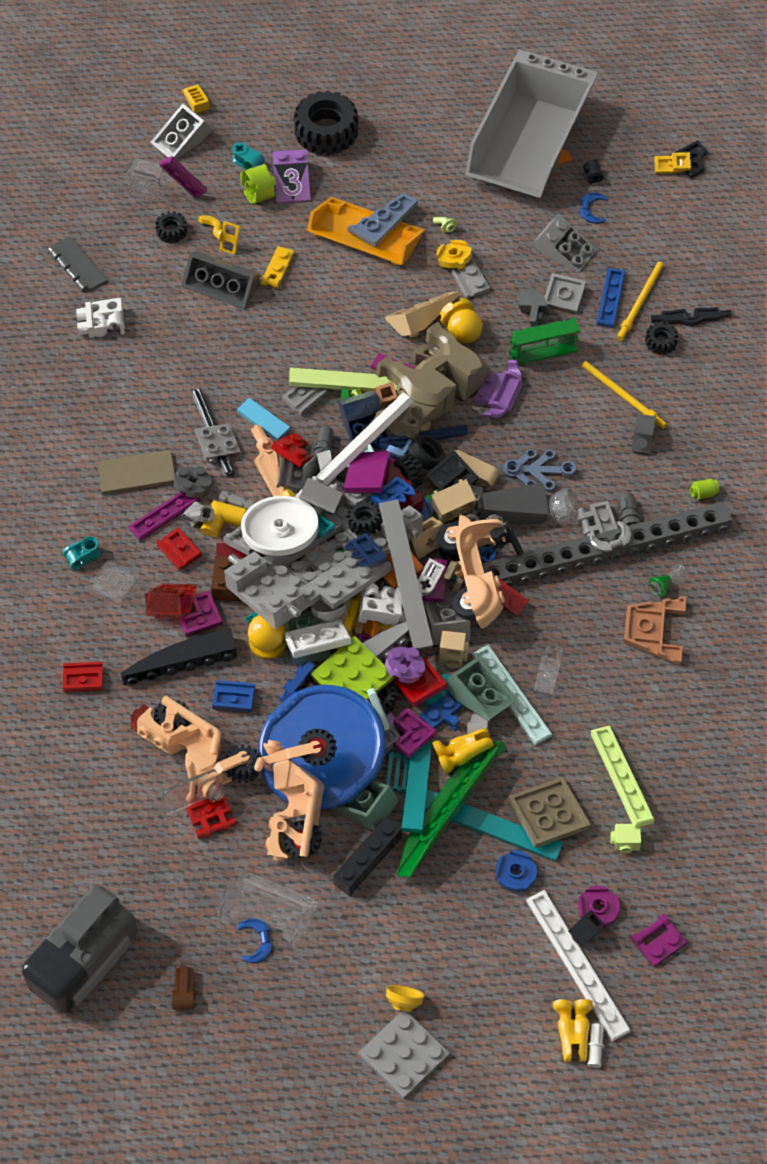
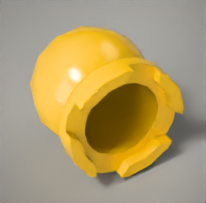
M459 298V302L454 304L450 302L442 309L440 321L460 344H470L481 335L483 323L480 316L473 311L474 308L470 300Z
M259 615L252 619L248 628V642L250 651L254 656L263 660L276 659L284 653L287 648L284 633L287 632L285 624L274 629Z

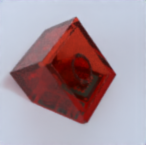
M161 583L146 592L147 616H154L156 619L165 617L182 619L184 615L191 611L197 584Z

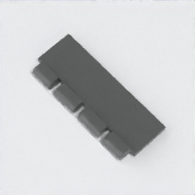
M70 236L52 244V247L48 249V252L82 292L87 289L91 291L107 282L103 274Z

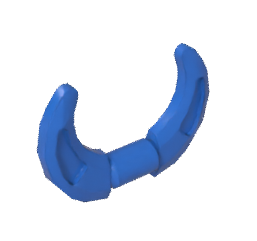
M600 193L586 194L581 200L582 209L579 210L581 217L593 224L604 222L605 218L593 216L588 209L589 204L594 200L608 201V198Z
M249 918L242 921L237 926V930L243 928L254 929L257 933H260L262 944L255 954L242 956V960L249 963H258L264 960L272 950V943H270L268 936L270 929L264 921L257 918Z

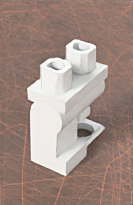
M121 298L93 303L85 302L86 308L76 309L78 321H87L77 323L79 335L89 334L90 338L95 336L102 337L107 334L108 329L113 330L114 324L120 326L122 335L125 334Z
M373 583L362 590L359 622L366 623L367 620L379 621L382 624H391L393 627L398 625L399 622H406L399 588L394 589L383 586L381 591H379V587Z

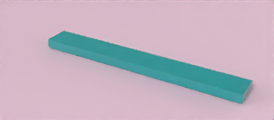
M427 789L425 811L438 793ZM463 804L460 812L452 819L454 823L555 863L563 846V842L557 840L534 848L522 826L467 804Z

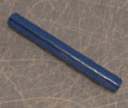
M459 425L420 432L419 435L427 434L436 440L467 435L468 427L467 425ZM407 436L382 438L379 441L381 449H387L389 445L400 447L405 446L408 440L412 439Z

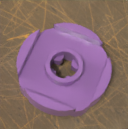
M413 647L392 648L385 661L388 673L392 677L395 675L399 678L398 681L403 683L416 682L425 671V663L419 655V651Z

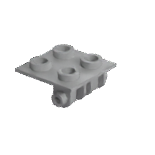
M229 423L194 429L205 458L210 464H215L219 456L241 453Z

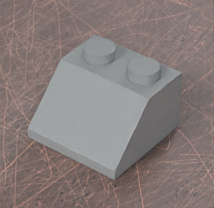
M314 476L312 479L308 478L299 499L334 514L343 494L339 492L341 488L332 484L328 487L322 484L323 480Z

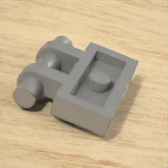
M608 501L591 504L589 512H585L584 508L577 510V518L583 526L582 532L584 537L590 536L591 531H594V534L618 529ZM589 520H594L595 525L590 526Z

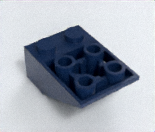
M374 391L338 401L350 442L374 421L376 413L382 410L378 394ZM386 429L371 443L374 451L381 449L379 445L380 439L388 438Z

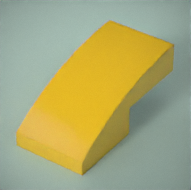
M690 152L673 153L672 156H655V174H671L690 170Z

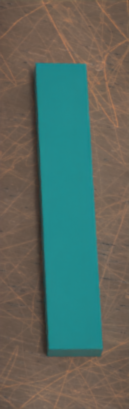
M432 739L410 758L402 832L422 833Z

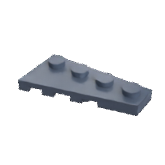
M403 193L388 202L384 208H378L373 211L374 214L360 219L358 224L350 225L348 232L376 247L418 205V200Z

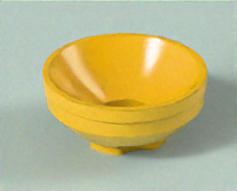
M390 985L386 989V997L392 1003L393 1008L397 1010L411 1012L423 1003L425 997L421 991L406 986Z

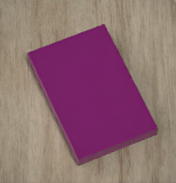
M361 452L349 465L344 484V493H381L390 460V452Z

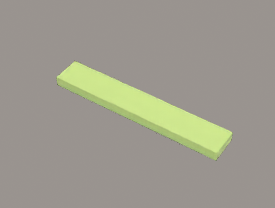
M290 368L289 386L349 389L351 391L360 388L364 392H375V387L393 382L385 376L378 377L376 374L302 368ZM393 382L396 393L398 394L397 385Z
M606 726L591 730L594 743L634 828L653 824L654 817L611 727Z

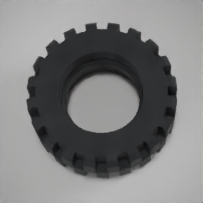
M319 91L314 95H308L295 108L294 129L296 139L299 143L301 142L303 148L308 147V151L312 153L316 151L319 155H322V153L332 155V152L337 154L341 152V149H348L349 144L352 145L358 136L357 108L345 95L341 96L338 92L331 93V91L321 93ZM321 119H333L338 122L332 126L314 124Z

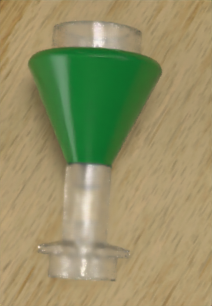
M674 564L672 567L673 571L668 575L651 577L648 585L649 592L655 597L666 596L671 581L678 576L680 578L685 576V567L682 564Z

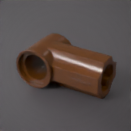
M188 966L176 968L175 990L172 992L173 1010L195 1009V990H193L194 968Z

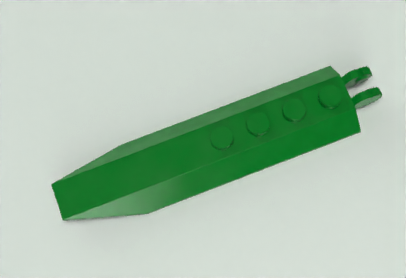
M493 741L494 746L478 754L466 764L457 767L425 811L422 833L410 832L407 836L397 872L398 877L411 878L454 816L460 812L462 805L472 795V791L477 784L483 780L485 773L493 766L495 759L504 753L505 742Z

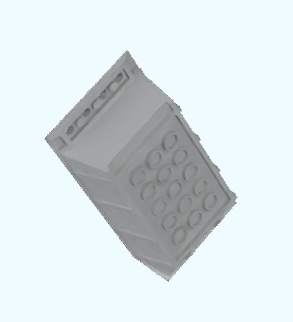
M519 49L471 141L465 175L541 198L549 176L556 167L564 145H567L573 126L578 122L598 72Z

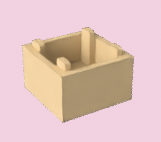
M460 479L459 483L440 492L436 490L432 495V507L438 520L443 524L475 510L476 498L467 479L464 481Z

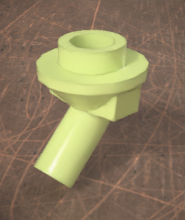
M434 217L433 219L434 224H442L441 230L443 232H452L457 225V221L454 218Z

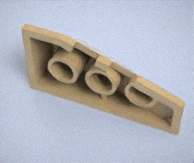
M454 291L429 299L427 302L415 304L413 308L402 309L385 316V319L401 336L409 335V338L418 336L419 331L426 329L440 315L442 309L460 295V292Z

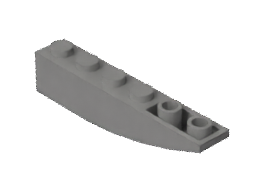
M407 621L381 632L363 644L382 663H385L392 648L406 647L411 641Z

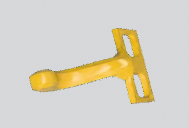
M207 215L199 216L200 223L214 227L213 235L220 241L219 250L235 255L240 226L224 221L222 227L221 222L214 217ZM226 225L236 228L235 236L226 233ZM224 241L233 243V251L224 249Z

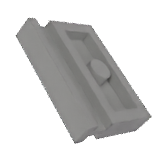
M475 263L466 265L463 269L452 271V276L467 299L490 291V286Z
M294 386L282 396V401L302 416L327 394V390Z

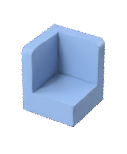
M408 440L405 446L394 447L389 445L386 451L390 452V459L396 460L409 454L408 448L412 440Z

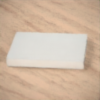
M337 619L332 623L324 622L284 633V638L294 658L351 644V638L341 619Z

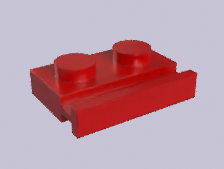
M179 527L164 536L161 541L158 540L156 542L157 547L179 571L182 570V567L188 566L201 557L199 549Z
M103 662L63 663V692L103 690Z

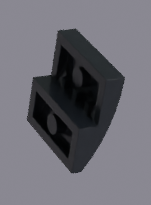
M455 450L426 474L439 491L459 483L460 479L462 481L467 479L469 485H471L479 478Z

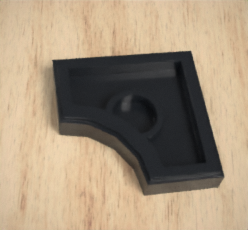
M698 140L674 152H690L691 169L684 171L690 179L703 173L705 170L701 160L708 150Z

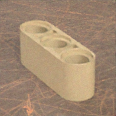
M455 450L479 477L473 483L490 490L500 476L499 470L473 456Z

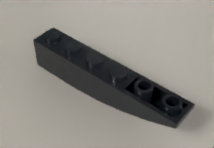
M231 628L193 637L147 656L121 672L123 685H134L138 681L146 679L154 680L162 675L171 676L182 670L191 671L202 665L211 666L215 662L222 660L231 661L234 657H237V649Z

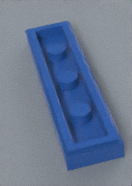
M608 268L597 326L614 328L625 270Z

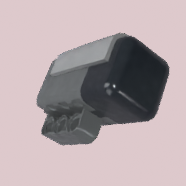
M93 885L24 962L22 975L28 989L57 1012L66 1013L73 1006L77 1008L131 946L132 938L138 933L134 915L120 904L118 897L106 888Z

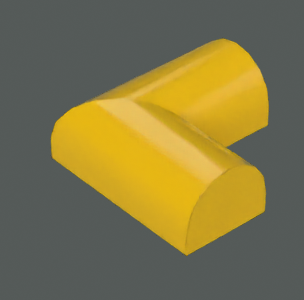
M213 500L211 507L214 509V518L209 522H203L200 533L218 538L224 523L237 527L241 526L242 518L248 509Z

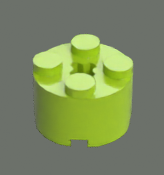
M266 164L241 172V185H245L246 188L243 192L251 204L275 197L274 186L276 185V180L273 175H270Z

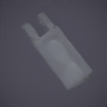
M546 646L533 693L553 697L561 666L562 648H558L556 659L549 658L551 646Z

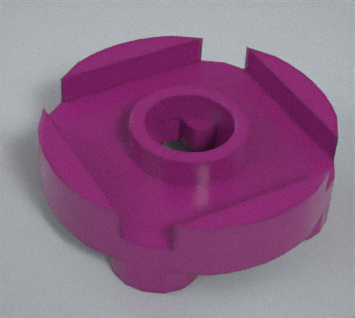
M591 886L586 889L579 897L577 905L578 914L581 918L592 910L606 926L614 923L620 908L618 897L604 886ZM597 902L600 903V906H604L601 911L593 908Z

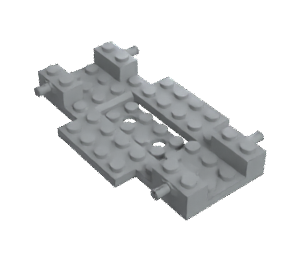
M374 493L343 494L344 506L337 509L334 514H329L324 509L313 507L316 513L335 524L336 527L323 538L316 535L313 542L299 552L283 556L266 555L262 558L254 551L243 559H239L235 554L230 555L228 560L234 565L224 571L226 587L274 629L293 617L297 618L301 615L302 611L320 599L334 610L393 570L392 564L388 561L373 569L359 567L358 562L360 559L351 558L353 551H345L343 553L335 551L337 548H344L350 540L360 536V533L355 535L354 532L350 531L347 520L348 509H351L353 504L357 506L356 502L363 504V501H366L368 504ZM409 505L405 509H401L408 541L412 538L416 539L423 532L422 514ZM365 516L361 517L358 520L365 521L370 519L371 517ZM382 523L381 529L379 531L376 530L375 534L371 532L370 537L388 555L390 550ZM336 534V538H334L330 542H324ZM321 544V547L319 549H317L314 552H309L310 550ZM306 554V557L301 561H295L296 559ZM308 567H314L316 568V571L307 572L306 569Z

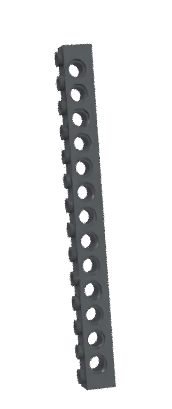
M720 502L629 525L628 527L631 530L630 542L626 546L617 547L610 552H602L595 549L590 542V536L524 552L521 555L516 554L484 562L482 566L484 573L492 571L494 576L498 575L510 587L518 583L527 584L534 579H546L549 575H562L569 570H581L588 565L593 564L597 566L604 561L619 560L623 556H635L643 551L651 552L658 547H670L682 541L686 543L697 537L706 538L710 534L717 532L725 533L731 527L732 518L725 502ZM618 528L595 534V536L600 541L609 543L619 539L622 530Z

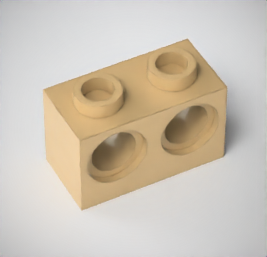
M442 630L439 666L461 669L463 662L467 663L469 641H465L466 633Z

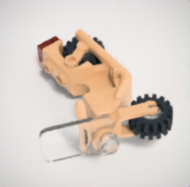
M164 696L162 703L160 702L158 707H155L154 720L152 718V708L145 704L139 709L134 710L131 714V729L159 749H162L169 755L187 749L185 767L189 779L171 786L163 792L162 812L165 815H170L208 797L212 802L219 801L225 794L224 784L231 781L235 782L236 779H238V783H241V780L248 783L249 779L252 782L255 780V777L259 776L260 771H256L254 766L260 757V753H257L255 748L251 750L250 745L247 748H244V744H241V748H238V745H236L234 750L230 748L229 753H226L225 760L218 762L221 751V731L191 712L184 702L180 704V700L174 701V699Z

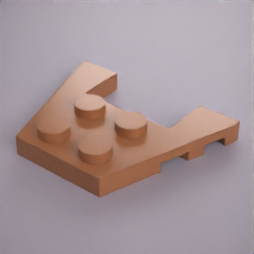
M680 596L679 599L670 600V598L663 599L662 602L656 603L645 602L627 605L624 643L674 664L681 665L683 646L662 644L665 613L685 615L686 596Z

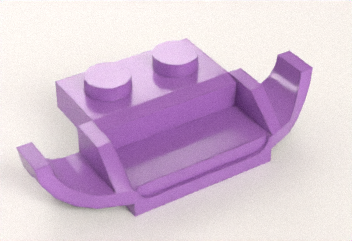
M517 360L508 361V371H503V373L490 372L485 378V383L478 389L474 401L479 405L490 406V411L483 414L486 418H498L507 411H511L523 385L522 374Z

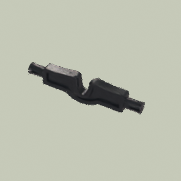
M697 307L694 309L693 317L688 316L685 309L662 311L661 315H651V323L663 321L664 325L668 322L669 324L694 326L706 321H719L721 317H731V310H719V307Z

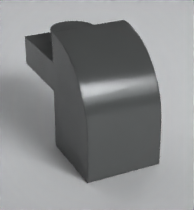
M520 290L518 306L521 313L530 314L529 322L531 327L540 326L544 321V314H549V307L544 296L536 290Z
M637 413L631 451L650 454L656 416Z

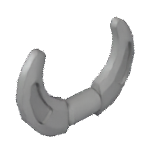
M618 521L617 525L622 530L619 539L609 543L600 541L596 538L594 531H591L590 542L595 549L602 552H610L612 549L620 546L624 547L630 542L631 530L625 523Z

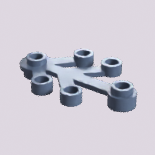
M528 449L518 460H508L503 466V472L506 476L516 477L525 486L536 484L534 480H530L523 474L530 473L540 483H544L546 492L554 491L555 483L552 480H548L543 474H562L564 477L570 478L575 475L576 466L571 461L564 462L561 467L542 466L547 461L555 459V452L551 449L546 450L530 466L524 464L528 460L533 461L536 459L537 452L534 449ZM550 484L553 487L548 488L546 485Z

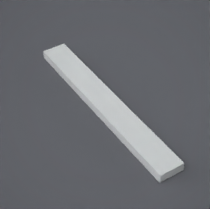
M402 393L316 477L323 480L322 484L327 486L414 401L405 393ZM302 490L296 495V498H299Z
M545 890L527 898L526 902L585 999L593 1001L592 1010L601 1025H603L610 1040L613 1042L630 1033V1028L579 945L572 939L571 934L568 932V927Z

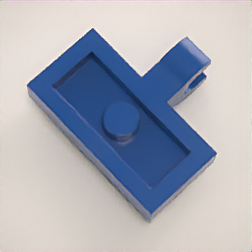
M448 692L420 714L419 717L435 730L445 722L455 731L460 727L458 724L460 720L454 714L462 708V704Z

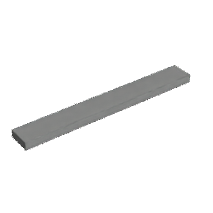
M393 500L379 503L412 647L417 650L433 647L399 501Z

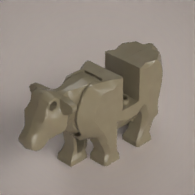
M439 322L429 327L426 333V342L435 344L439 348L434 347V349H431L424 343L415 349L412 355V362L419 364L415 369L405 366L401 360L393 361L389 356L377 364L376 376L387 377L388 380L393 381L397 385L398 396L405 393L414 401L386 428V430H389L396 436H407L414 441L419 436L420 427L425 422L434 421L445 412L453 410L455 395L465 402L471 395L477 393L478 389L485 383L486 376L490 373L487 363L475 352L461 345L454 335L442 328ZM384 410L378 411V412L376 413L375 419H376Z

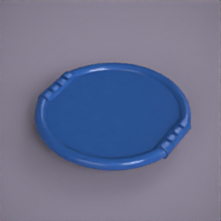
M316 685L294 692L267 717L259 738L258 752L260 757L269 755L263 746L264 743L268 744V740L279 741L280 746H284L282 750L299 746L300 744L298 743L302 739L301 736L305 735L308 730L323 729L329 731L337 742L335 743L337 747L336 755L332 758L331 762H328L326 765L313 766L306 763L301 757L291 760L295 761L323 783L324 791L320 810L332 809L350 803L377 777L384 760L386 737L379 714L363 696L342 686ZM263 766L261 772L268 786L278 797L289 803L287 796L274 787V771H268Z

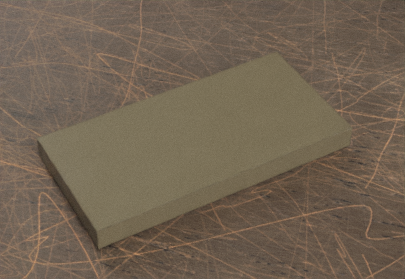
M171 450L97 461L102 495L174 484L175 473Z

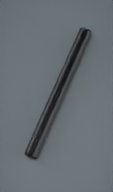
M200 388L194 389L192 395L205 427L215 426L216 424ZM219 456L218 459L225 476H234L235 470L229 456Z

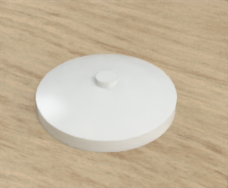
M274 496L260 500L245 512L241 521L242 536L246 544L259 553L271 556L289 555L303 550L313 542L319 528L318 516L314 508L304 500L291 496Z

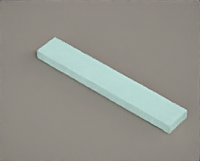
M487 645L473 652V659L479 656L516 697L517 702L508 708L534 745L552 737L550 730L490 646Z

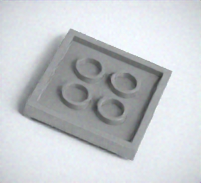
M401 1011L358 1052V1055L398 1095L405 1099L450 1053L407 1011Z

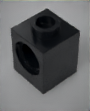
M590 910L568 932L571 934L572 939L583 947L606 925Z

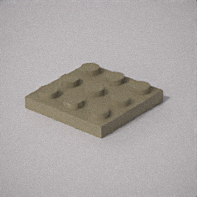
M563 777L508 796V802L534 848L590 829L591 824Z

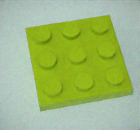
M356 636L351 638V644L342 646L311 673V677L319 685L342 686L357 692L368 701L370 699L367 690L374 688L376 693H378L395 678V675L392 677L386 670L385 665Z

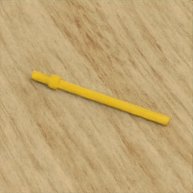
M658 262L630 314L621 324V330L616 337L617 340L623 341L627 332H630L633 327L635 317L664 266L662 262Z
M585 361L582 364L584 369L642 414L656 416L655 424L664 429L667 426V423L658 417L654 410H649L590 363Z

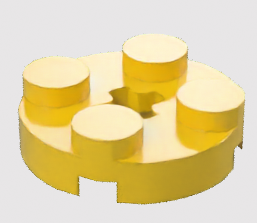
M462 240L449 241L450 244L446 246L442 244L437 249V259L440 267L463 269L466 266L465 264L472 258L471 247Z

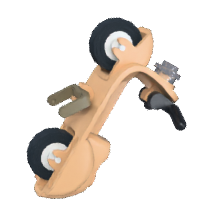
M494 514L488 516L485 520L472 522L466 516L460 515L459 521L449 522L438 533V543L441 549L447 554H459L460 561L450 562L444 578L450 580L455 571L458 579L452 589V592L456 594L453 600L454 609L462 619H476L480 628L483 629L501 613L503 609L502 603L505 602L502 591H499L498 588L501 586L498 575L494 576L492 571L484 573L478 547L493 544L497 548H503L506 544L511 543L518 555L523 554V549L508 521L503 522L501 516ZM465 581L467 587L461 589Z

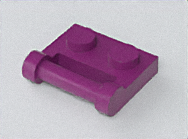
M665 914L660 915L656 922L639 934L635 933L630 937L631 941L653 967H656L687 944V941L672 925ZM664 927L667 930L648 945L643 943L646 938L660 928Z

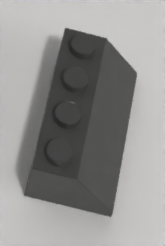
M191 252L181 287L245 309L258 287L261 273L201 252Z

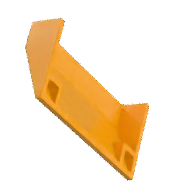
M330 197L311 211L307 231L315 236H322L389 260L395 265H402L409 259L425 230L401 221L376 247H373L349 233L348 227L352 224H358L360 219L363 217L367 218L374 214V212L334 197Z

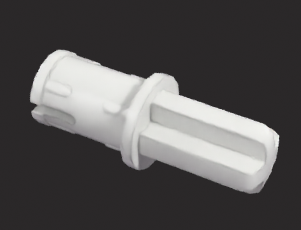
M598 1023L591 1025L590 1043H588L589 1059L587 1066L595 1068L601 1067L602 1049H604V1044H602L604 1027Z

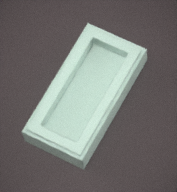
M371 688L367 690L369 699L382 720L384 730L389 729L388 720L376 690Z

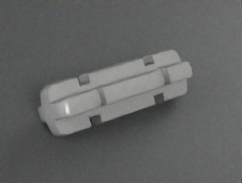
M222 491L219 495L221 502H229L228 504L249 509L255 504L251 500L245 501V498L229 495V492Z

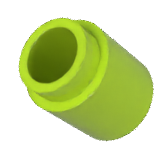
M706 479L693 482L690 487L691 496L695 497L696 500L715 497L716 494H719L717 480Z

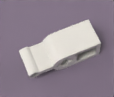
M430 558L418 579L421 596H428L433 592L445 569L444 565ZM425 582H428V583H429V585H428L429 588H426L425 590H423V589H422V584H425Z

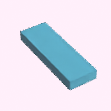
M250 398L237 409V413L254 425H261L263 431L276 441L283 438L290 431V427Z

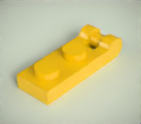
M277 246L265 275L262 276L261 285H271L273 288L279 289L293 258L294 250Z

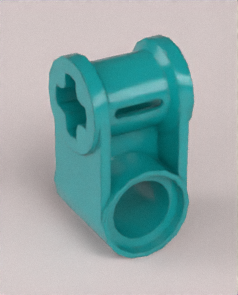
M236 143L232 147L234 153L232 157L233 162L245 170L262 165L265 161L260 152L255 151L244 143Z
M89 536L73 545L67 546L62 554L70 562V568L76 570L86 563L97 559L101 555L98 540L95 537Z

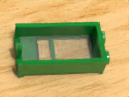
M571 317L568 321H558L518 330L517 332L513 330L512 338H510V359L517 360L518 364L521 365L578 352L575 342L579 341L577 333H580V328L576 318Z

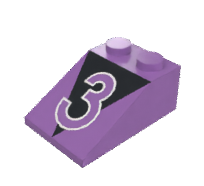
M307 149L273 152L276 204L311 201Z

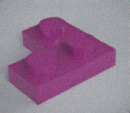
M210 590L194 596L195 613L179 618L185 637L222 625V620Z
M408 708L393 720V724L405 733L394 743V748L408 759L436 736V730Z

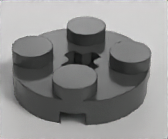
M180 467L177 469L174 477V487L179 493L182 491L186 493L187 497L198 498L206 495V492L211 489L212 480L204 467Z

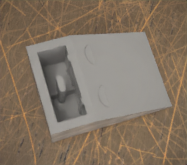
M560 214L549 222L532 243L541 254L578 273L597 251Z

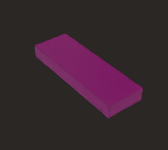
M173 156L160 162L159 166L191 196L196 198L206 194L208 189Z

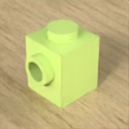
M615 824L614 831L610 832V842L614 844L615 851H620L621 853L639 851L641 846L640 827L634 828L633 824Z

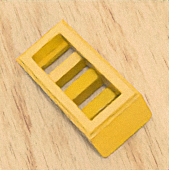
M199 85L183 89V93L195 114L210 109L209 100Z

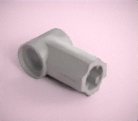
M194 502L182 514V518L185 522L191 523L190 526L193 527L198 522L211 521L214 518V509L211 506Z

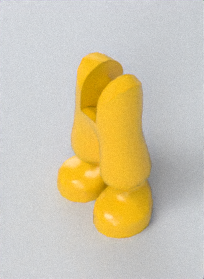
M487 728L453 738L448 746L443 745L438 740L432 742L446 774L450 773L455 766L466 764L478 754L494 746L492 739L489 738L490 733Z
M580 999L574 1002L575 1020H572L571 1017L572 1002L570 1000L554 1001L553 1009L561 1016L558 1021V1029L562 1042L564 1062H571V1045H579V1061H587L590 1022L586 1015L593 1009V1001Z

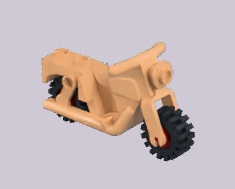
M308 730L305 735L301 736L302 739L298 743L300 744L299 746L282 750L284 746H280L279 741L268 740V744L264 743L263 746L269 755L259 757L255 763L254 769L258 772L262 770L263 766L268 771H274L275 789L282 791L289 800L288 808L282 812L275 813L269 822L271 834L266 841V850H268L267 855H272L274 860L285 861V858H291L292 855L297 858L310 857L316 854L317 850L321 847L320 843L323 838H321V831L318 830V821L324 785L318 778L291 759L301 757L306 763L313 766L326 765L328 762H331L332 758L336 755L337 747L335 743L337 742L333 738L334 736L327 730ZM306 815L305 820L293 822L291 819H289Z

